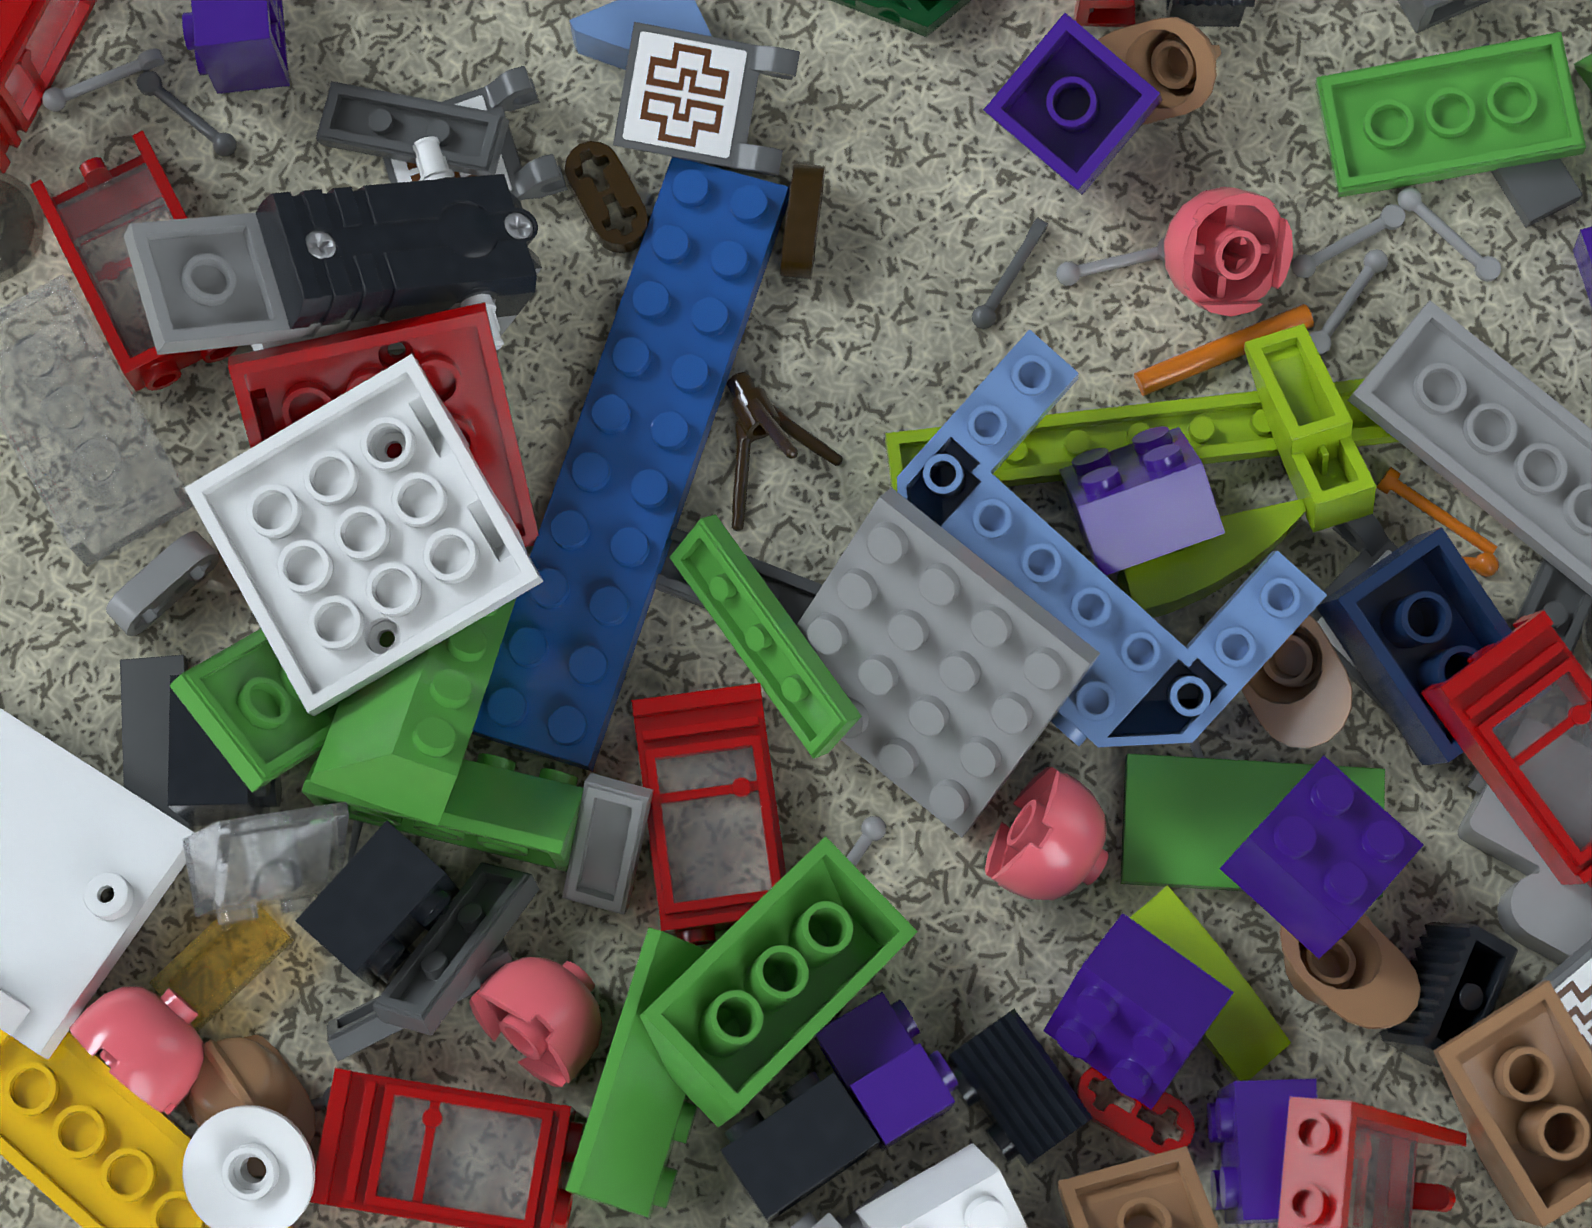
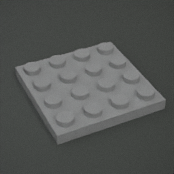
M892 487L878 498L796 625L862 715L841 740L961 838L976 823L1100 655L1096 649Z

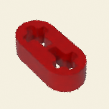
M1090 1067L1079 1078L1075 1089L1076 1095L1093 1117L1091 1120L1144 1152L1156 1155L1188 1146L1191 1143L1195 1132L1194 1118L1185 1104L1167 1092L1162 1094L1151 1110L1136 1098L1128 1097L1116 1088L1119 1095L1134 1103L1130 1111L1127 1112L1115 1104H1109L1101 1111L1093 1106L1096 1094L1088 1087L1092 1079L1103 1082L1107 1077L1093 1067ZM1140 1108L1156 1116L1162 1115L1167 1109L1172 1110L1177 1115L1173 1125L1181 1131L1180 1138L1177 1141L1167 1138L1160 1145L1155 1144L1151 1140L1154 1132L1153 1127L1136 1117Z

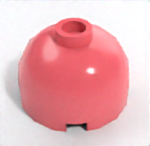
M1220 187L1201 192L1180 207L1169 223L1164 240L1165 266L1175 288L1198 307L1210 313L1232 317L1253 312L1263 305L1258 300L1264 297L1271 287L1279 289L1287 277L1293 257L1292 230L1287 219L1280 217L1272 201L1255 192L1232 187Z
M1047 767L1027 784L1013 804L1022 810L1017 815L1011 828L1001 822L987 854L985 865L986 875L996 881L999 886L1026 899L1055 900L1070 894L1082 882L1086 885H1091L1099 877L1108 860V852L1103 849L1107 832L1105 814L1094 794L1071 775L1062 773L1053 767Z
M523 957L514 960L513 962L506 963L491 974L481 984L479 990L470 998L469 1003L474 1017L493 1042L496 1041L500 1032H502L505 1038L518 1051L527 1056L517 1062L534 1077L554 1087H563L566 1082L569 1084L576 1078L599 1045L603 1025L599 1005L591 993L595 985L583 969L570 961H566L561 966L555 961L540 957Z
M121 987L113 990L91 1004L69 1027L72 1035L92 1056L100 1048L103 1050L99 1055L111 1067L108 1072L152 1108L160 1113L165 1111L167 1115H170L189 1094L192 1085L198 1078L204 1060V1042L191 1024L199 1013L171 988H168L161 997L144 987Z

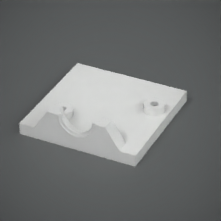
M412 354L184 487L307 713L313 716L543 582L526 551L518 529L485 479L462 431L433 389L419 362ZM393 443H399L402 446V452L397 458H389L387 455V449ZM386 631L393 632L395 636L394 643L389 647H382L380 645L381 634Z
M1 708L0 1029L49 1060L70 1030L69 1027L77 1020L203 839ZM107 888H113V899L110 902L102 903L100 899L101 893Z

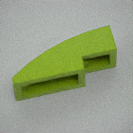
M1305 324L1246 341L1244 350L1268 425L1297 499H1303L1306 508L1304 514L1312 532L1314 533L1373 514L1376 484L1351 436L1353 421Z
M1303 499L1220 516L1225 534L1120 570L1117 575L1119 588L1152 618L1169 614L1204 599L1241 577L1271 553L1301 520L1306 512Z
M1168 885L1130 917L1234 992L1201 1041L1237 1081H1249L1291 1044L1249 983Z

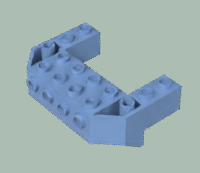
M1029 329L897 476V491L1100 653L1051 720L1071 741L1080 746L1088 738L1097 747L1193 743L1327 594L1278 550L1273 551L1187 646L1182 645L993 475L1079 378V373Z

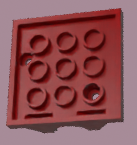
M485 302L228 356L229 373L249 445L252 448L412 354L419 362L433 389L470 445L469 449L496 497L510 515L522 537L524 546H534L536 538L539 536V531ZM400 342L404 345L405 349L399 355L391 354L388 350V346L393 343ZM393 443L387 449L389 458H397L402 452V446L399 443Z

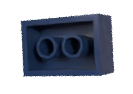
M1440 527L1415 536L1321 601L1316 607L1422 765L1449 763L1464 751L1421 692L1430 685L1449 680L1469 665L1467 659L1487 645L1501 641L1512 632L1444 529ZM1548 686L1546 689H1544L1542 692H1540L1538 695H1536L1534 698H1532L1530 701H1528L1521 708H1519L1517 711H1515L1513 714H1511L1509 717H1507L1505 720H1503L1501 723H1499L1491 730L1494 731L1495 729H1497L1499 726L1504 724L1513 716H1515L1523 709L1528 707L1530 704L1535 702L1537 699L1542 697L1544 694L1549 692L1551 688Z

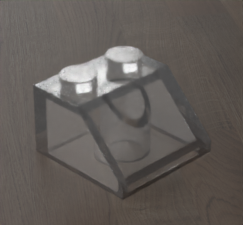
M347 802L217 821L182 839L195 917L217 914L218 925L239 923L257 919V907L278 903L281 904L283 915L303 912L343 869L349 821Z

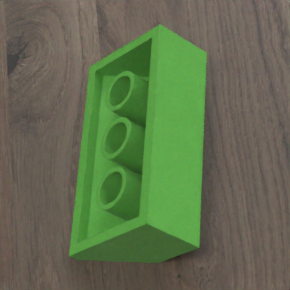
M516 598L341 700L310 782L438 826L456 781ZM386 631L380 636V645L382 647H389L395 641L394 633L391 631Z
M479 753L476 762L466 759L462 760L439 825L436 826L311 783V776L319 755L305 778L302 792L322 813L379 827L387 820L400 832L565 872L568 870L584 789L577 786L578 778L574 775L542 768L539 777L515 772L516 763L509 759Z
M825 836L640 1015V1018L671 1079L717 1127H720L735 1116L918 931Z
M648 927L569 1176L566 1191L576 1196L650 1219L654 1206L667 1208L678 1170L667 1167L675 1141L687 1143L698 1106L688 1103V1096L671 1079L640 1015L707 951L706 949L663 931Z

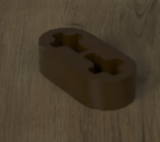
M597 141L580 143L570 151L565 162V174L569 188L596 239L604 248L614 253L634 251L641 245L649 223L646 208L619 157L610 146ZM592 159L596 166L608 165L603 169L606 190L599 192L590 177L578 178L584 173L582 163ZM615 202L620 213L625 218L633 215L636 216L630 221L632 232L622 235L617 228L609 231L606 230L611 225L607 205Z
M794 163L782 247L780 276L812 279L824 190L825 166Z

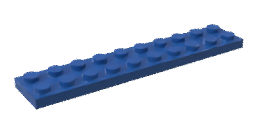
M671 158L540 526L539 536L536 538L530 555L543 582L516 598L472 730L473 735L593 772L656 589L655 585L658 574L662 572L672 543L671 536L673 530L677 528L788 206L790 195L788 186L691 160Z

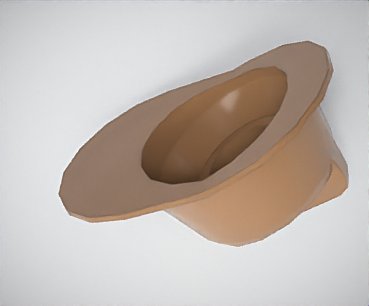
M1178 17L1157 18L1117 29L1098 39L1099 42L1161 93L1163 101L1142 125L1188 114L1202 107L1213 92L1217 76L1216 59L1222 54L1220 45H1212L1210 39L1198 27Z
M1311 615L1299 625L1241 689L1259 723L1273 739L1289 747L1313 748L1329 742L1344 728L1352 710L1353 688L1346 668L1320 624Z
M1363 914L1354 926L1320 959L1281 925L1279 932L1284 953L1286 975L1293 988L1306 1000L1321 1006H1327L1345 1021L1367 1029L1391 1028L1406 1021L1417 1008L1421 988L1416 970L1406 956L1372 923L1366 914Z
M259 1035L224 1038L217 1042L210 1039L203 1044L204 1060L198 1078L184 1099L186 1108L198 1127L212 1116L228 1108L243 1105L261 1106L274 1110L288 1118L299 1128L309 1146L311 1145L316 1132L314 1107L306 1090L275 1047ZM249 1157L247 1169L250 1175L253 1177L265 1176L266 1167L263 1161L257 1157Z

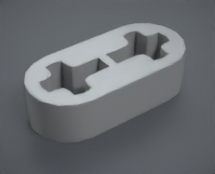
M196 531L181 536L112 597L106 607L107 614L127 636L140 634L215 568L219 561V554Z

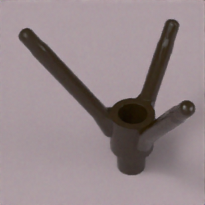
M747 372L733 375L726 383L734 398L731 408L738 419L735 424L737 450L731 525L735 531H741L744 528L750 448L754 440L769 436L787 458L794 459L798 455V450L786 435L788 434L834 466H839L843 461V457L792 421L775 405H772L765 390L761 387H755Z

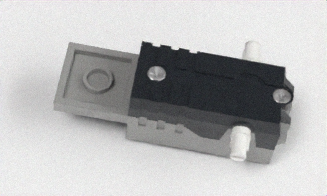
M430 136L419 139L412 146L417 156L416 163L421 176L420 181L364 185L356 191H353L352 186L333 188L327 193H322L321 189L303 190L296 196H292L291 192L272 193L261 202L255 213L130 223L124 234V240L157 355L261 343L263 349L484 302L486 303L496 350L504 345L501 339L502 334L536 292L537 274L542 269L539 257L528 246L537 235L538 223L529 211L523 209L521 201L509 190L504 174L455 178L453 171L448 167L446 157L442 155L439 139ZM400 342L388 346V350L405 348Z

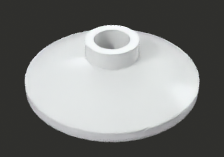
M236 1106L212 1116L195 1132L188 1144L183 1160V1183L192 1208L210 1228H288L299 1219L309 1204L315 1186V1163L306 1138L288 1118L274 1110L261 1106ZM249 1157H257L265 1164L266 1174L263 1179L254 1178L248 1172L247 1161Z

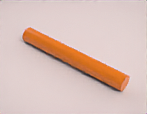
M1302 304L1134 373V379L1142 396L1148 395L1246 355L1244 350L1246 341L1301 324H1305L1307 329L1314 327L1313 316L1308 306Z

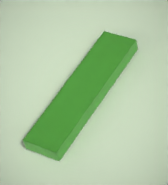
M717 515L701 518L669 558L812 758L815 759L828 754L862 715Z

